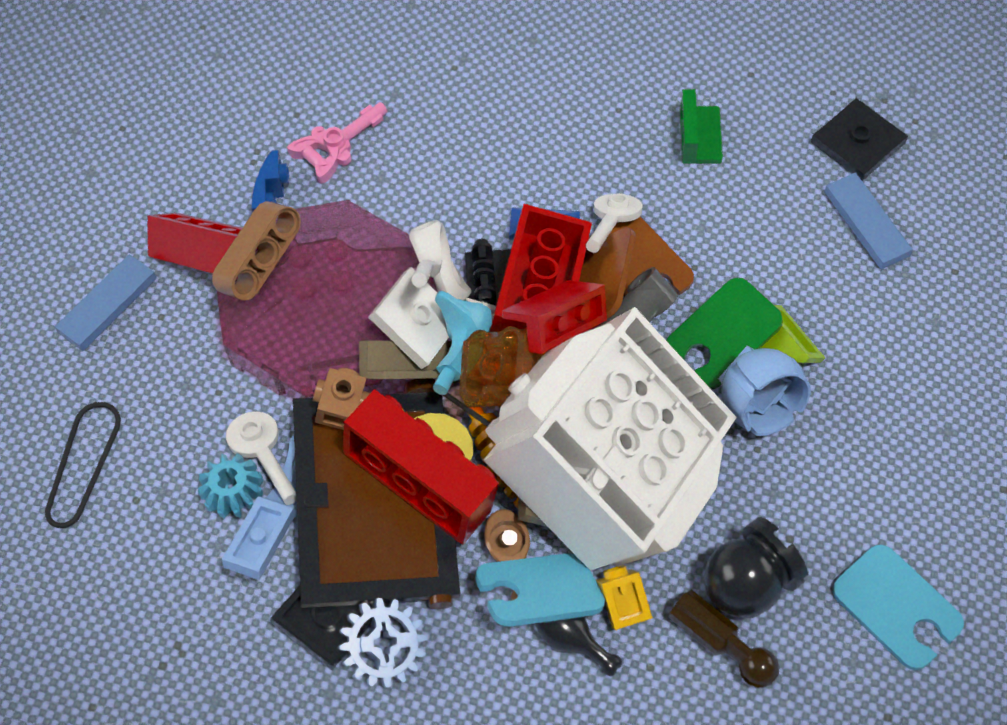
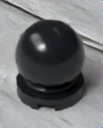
M757 517L743 528L744 539H733L720 545L708 559L703 577L707 596L721 612L730 616L754 618L770 610L781 597L782 588L793 591L805 582L804 578L808 575L806 564L795 545L792 543L786 548L781 540L773 534L779 528L766 518Z

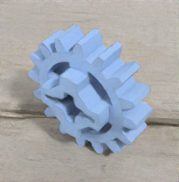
M382 598L375 599L374 609L372 610L366 603L359 605L362 615L359 617L356 614L350 613L347 619L352 624V627L341 628L339 632L343 636L348 637L347 643L338 646V650L348 651L349 657L342 662L343 666L354 664L357 668L352 677L358 679L363 674H366L368 686H374L377 678H381L383 687H390L392 676L400 683L405 682L404 670L417 672L419 668L413 662L414 658L425 657L426 652L418 649V643L427 640V635L417 634L416 629L423 623L422 620L411 622L409 616L413 609L407 607L401 612L398 611V600L395 599L390 602L388 608L384 607ZM372 617L371 630L365 637L357 638L361 626ZM389 617L401 623L406 632L400 633L392 627ZM380 631L383 632L384 638H391L392 642L391 646L385 648V654H382L380 647H374L373 640L380 638ZM408 647L404 659L393 668V665H395V655L401 648ZM365 652L373 658L377 670L366 665L358 653Z

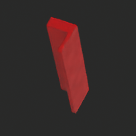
M176 212L147 215L148 256L213 273L242 228Z

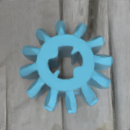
M237 452L233 459L229 461L226 455L221 454V463L216 465L208 461L207 468L209 472L199 474V481L202 486L198 488V494L201 499L205 500L204 505L208 511L213 512L217 510L219 516L224 519L230 511H233L236 517L241 518V509L244 507L251 509L254 504L252 499H256L258 496L262 497L263 491L260 485L263 484L264 479L261 472L256 471L257 466L251 459L244 462L242 455Z

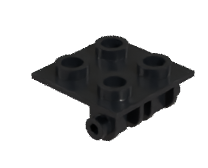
M481 238L475 241L471 248L472 252H465L467 285L471 289V294L468 296L469 299L496 306L511 249L493 250L488 240Z

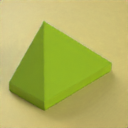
M774 305L782 314L783 324L781 329L761 348L779 350L792 357L797 363H821L825 356L782 305Z

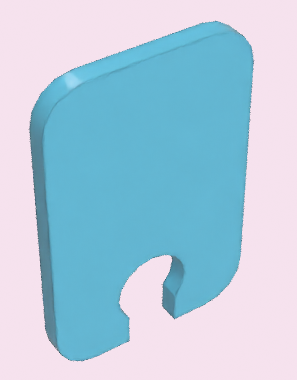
M885 545L871 547L838 577L833 585L835 599L898 661L911 670L925 668L937 656L929 646L922 645L916 640L913 633L915 624L926 621L935 625L940 636L948 644L964 628V620L960 612L894 550Z
M558 554L485 563L477 568L475 581L480 592L491 591L499 586L511 588L516 592L518 597L512 601L501 599L488 601L487 608L492 618L503 626L512 627L599 614L603 610L605 603L604 595L591 571L574 554Z

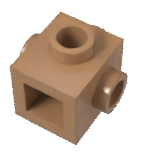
M329 368L326 381L318 379L313 401L319 402L315 423L344 430V421L370 394L363 391L367 378L359 376L352 369L339 368L336 370Z

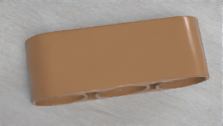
M270 201L259 204L216 266L212 276V282L216 290L239 300L252 299L259 292L298 233L301 219L297 210Z

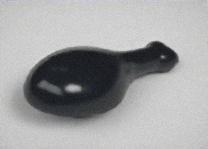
M585 617L535 623L540 636L549 646L561 652L588 655L600 664L604 674L608 676L615 675L617 669L623 663L618 655L608 653L593 639Z

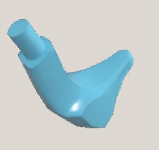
M439 291L435 297V302L440 307L445 319L447 334L452 341V345L448 354L436 367L440 374L433 389L436 393L445 395L453 381L464 378L484 349L492 326L491 309L482 303L456 299L447 292Z

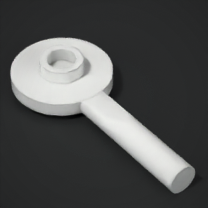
M607 194L597 198L594 202V212L602 220L586 243L588 251L592 253L598 252L617 222H628L639 218L643 207L641 201L625 194Z
M248 412L238 416L231 422L226 432L229 448L234 454L238 452L244 458L257 457L286 505L295 503L297 501L296 491L271 451L279 437V430L275 420L263 412Z

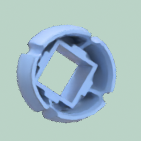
M747 345L718 378L722 383V401L737 417L734 422L757 436L777 433L795 421L793 412H803L811 394V386L806 379L802 367L792 357L776 349H753Z

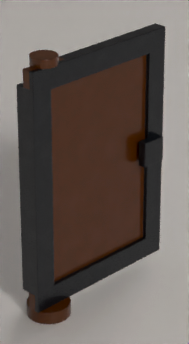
M417 378L408 381L404 385L403 394H382L383 396L390 395L401 404L403 411L413 418L427 413L444 414L442 395L434 391L433 386L436 379ZM313 397L293 398L301 608L374 603L377 598H382L384 603H389L394 599L398 600V602L429 600V607L431 609L451 607L453 605L452 598H460L456 540L343 454L344 430L315 423L319 402L313 401Z

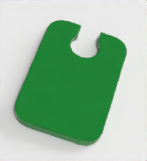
M737 277L727 281L684 321L666 341L684 360L690 349L696 346H703L709 349L711 354L710 361L705 366L697 368L695 372L713 390L722 385L718 378L748 345L753 349H760L781 329L783 318L779 309L744 278Z

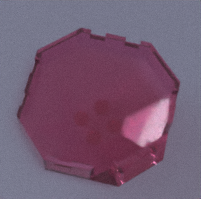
M349 200L296 209L301 219L300 229L259 292L252 299L239 300L217 291L223 346L231 366L241 372L245 370L258 378L260 384L278 395L286 394L285 384L306 398L314 396L318 379L326 381L329 368L336 370L348 368L359 374V341H392L368 317L404 271L410 267L416 270L420 262L409 239V234ZM429 277L427 283L438 293L434 278ZM366 379L364 387H373V385L381 384L384 379Z

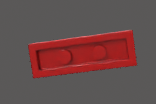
M568 280L502 310L503 319L526 322L529 352L543 354L568 339L607 321L605 285Z

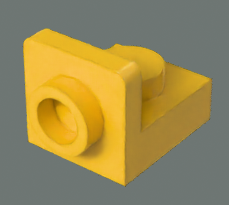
M626 565L612 567L603 571L604 577L597 579L596 582L604 595L605 606L612 629L617 630L652 619L644 586L638 571L633 569L627 570Z

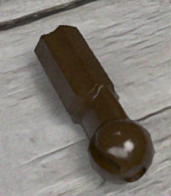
M692 589L685 592L676 602L668 618L715 656L726 653L739 664L741 677L748 685L755 688H764L770 686L779 675V663L772 651L763 647H749L738 638V626Z

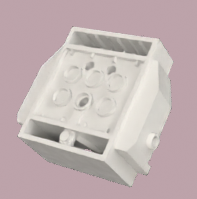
M634 307L602 326L576 335L547 351L528 374H522L510 385L508 390L512 394L500 407L499 417L494 419L485 429L486 434L496 444L485 457V463L589 570L609 564L615 566L624 565L658 553L668 552L678 547L717 488L723 451L721 440L737 418Z

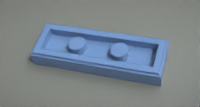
M856 172L826 185L825 194L880 270L911 256L913 249Z
M128 254L54 326L56 331L80 350L84 351L157 278L155 272Z

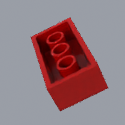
M523 204L487 340L529 351L527 323L503 319L502 310L565 281H579L592 222Z
M374 389L344 421L343 454L460 544L464 545L491 513L499 484L494 474L487 467L481 464L476 466L464 457L463 451L451 441L444 442L434 434L433 429L427 422L420 418L414 419L403 411L401 404L392 396H383Z

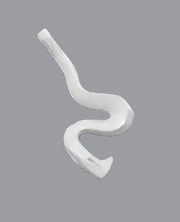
M433 220L413 228L410 231L409 239L420 262L412 276L413 285L418 288L424 287L429 277H433L438 292L444 291L456 299L465 300L471 294V289L463 280L453 261H451L444 225L438 220Z

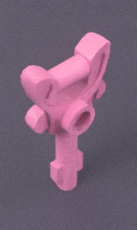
M379 102L374 107L368 105L360 111V117L342 130L337 127L325 130L322 126H317L312 129V136L303 137L287 146L288 153L294 159L302 160L305 158L315 167L318 182L321 184L326 183L336 172L338 165L345 166L351 162V146L349 141L370 125L374 128L382 122L383 115L388 111L385 105ZM318 148L328 152L329 157L323 158L315 149Z

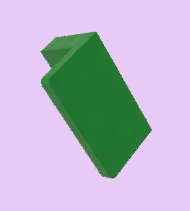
M682 89L680 103L682 164H721L723 151L720 107L697 106L696 89Z

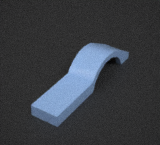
M293 434L290 439L289 451L283 471L296 491ZM275 487L267 497L262 498L258 496L222 558L223 568L260 580L293 518H297V501L291 505H286Z

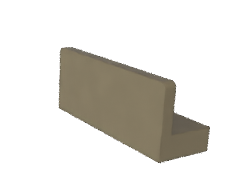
M359 341V376L366 377L367 379L438 378L440 373L436 367L450 351L452 341H446L430 364L423 369L415 364L393 341ZM469 370L464 378L476 377V370Z

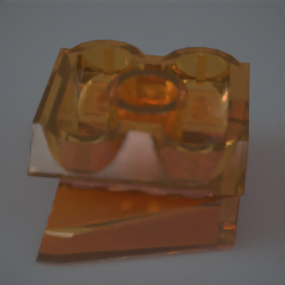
M510 326L497 332L474 331L463 342L459 395L467 408L503 405L512 394L508 390L510 385L522 374H528L545 353L529 352L527 328L519 329Z

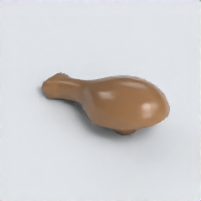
M506 509L497 510L490 515L484 532L485 544L490 555L497 562L525 559L530 547V536L525 523L518 520L517 514ZM512 590L511 600H515L518 596Z

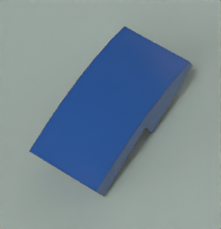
M271 150L257 175L252 196V212H254L259 204L265 201L276 203V198L284 197V184L290 182L289 168L287 163L281 162L278 150Z

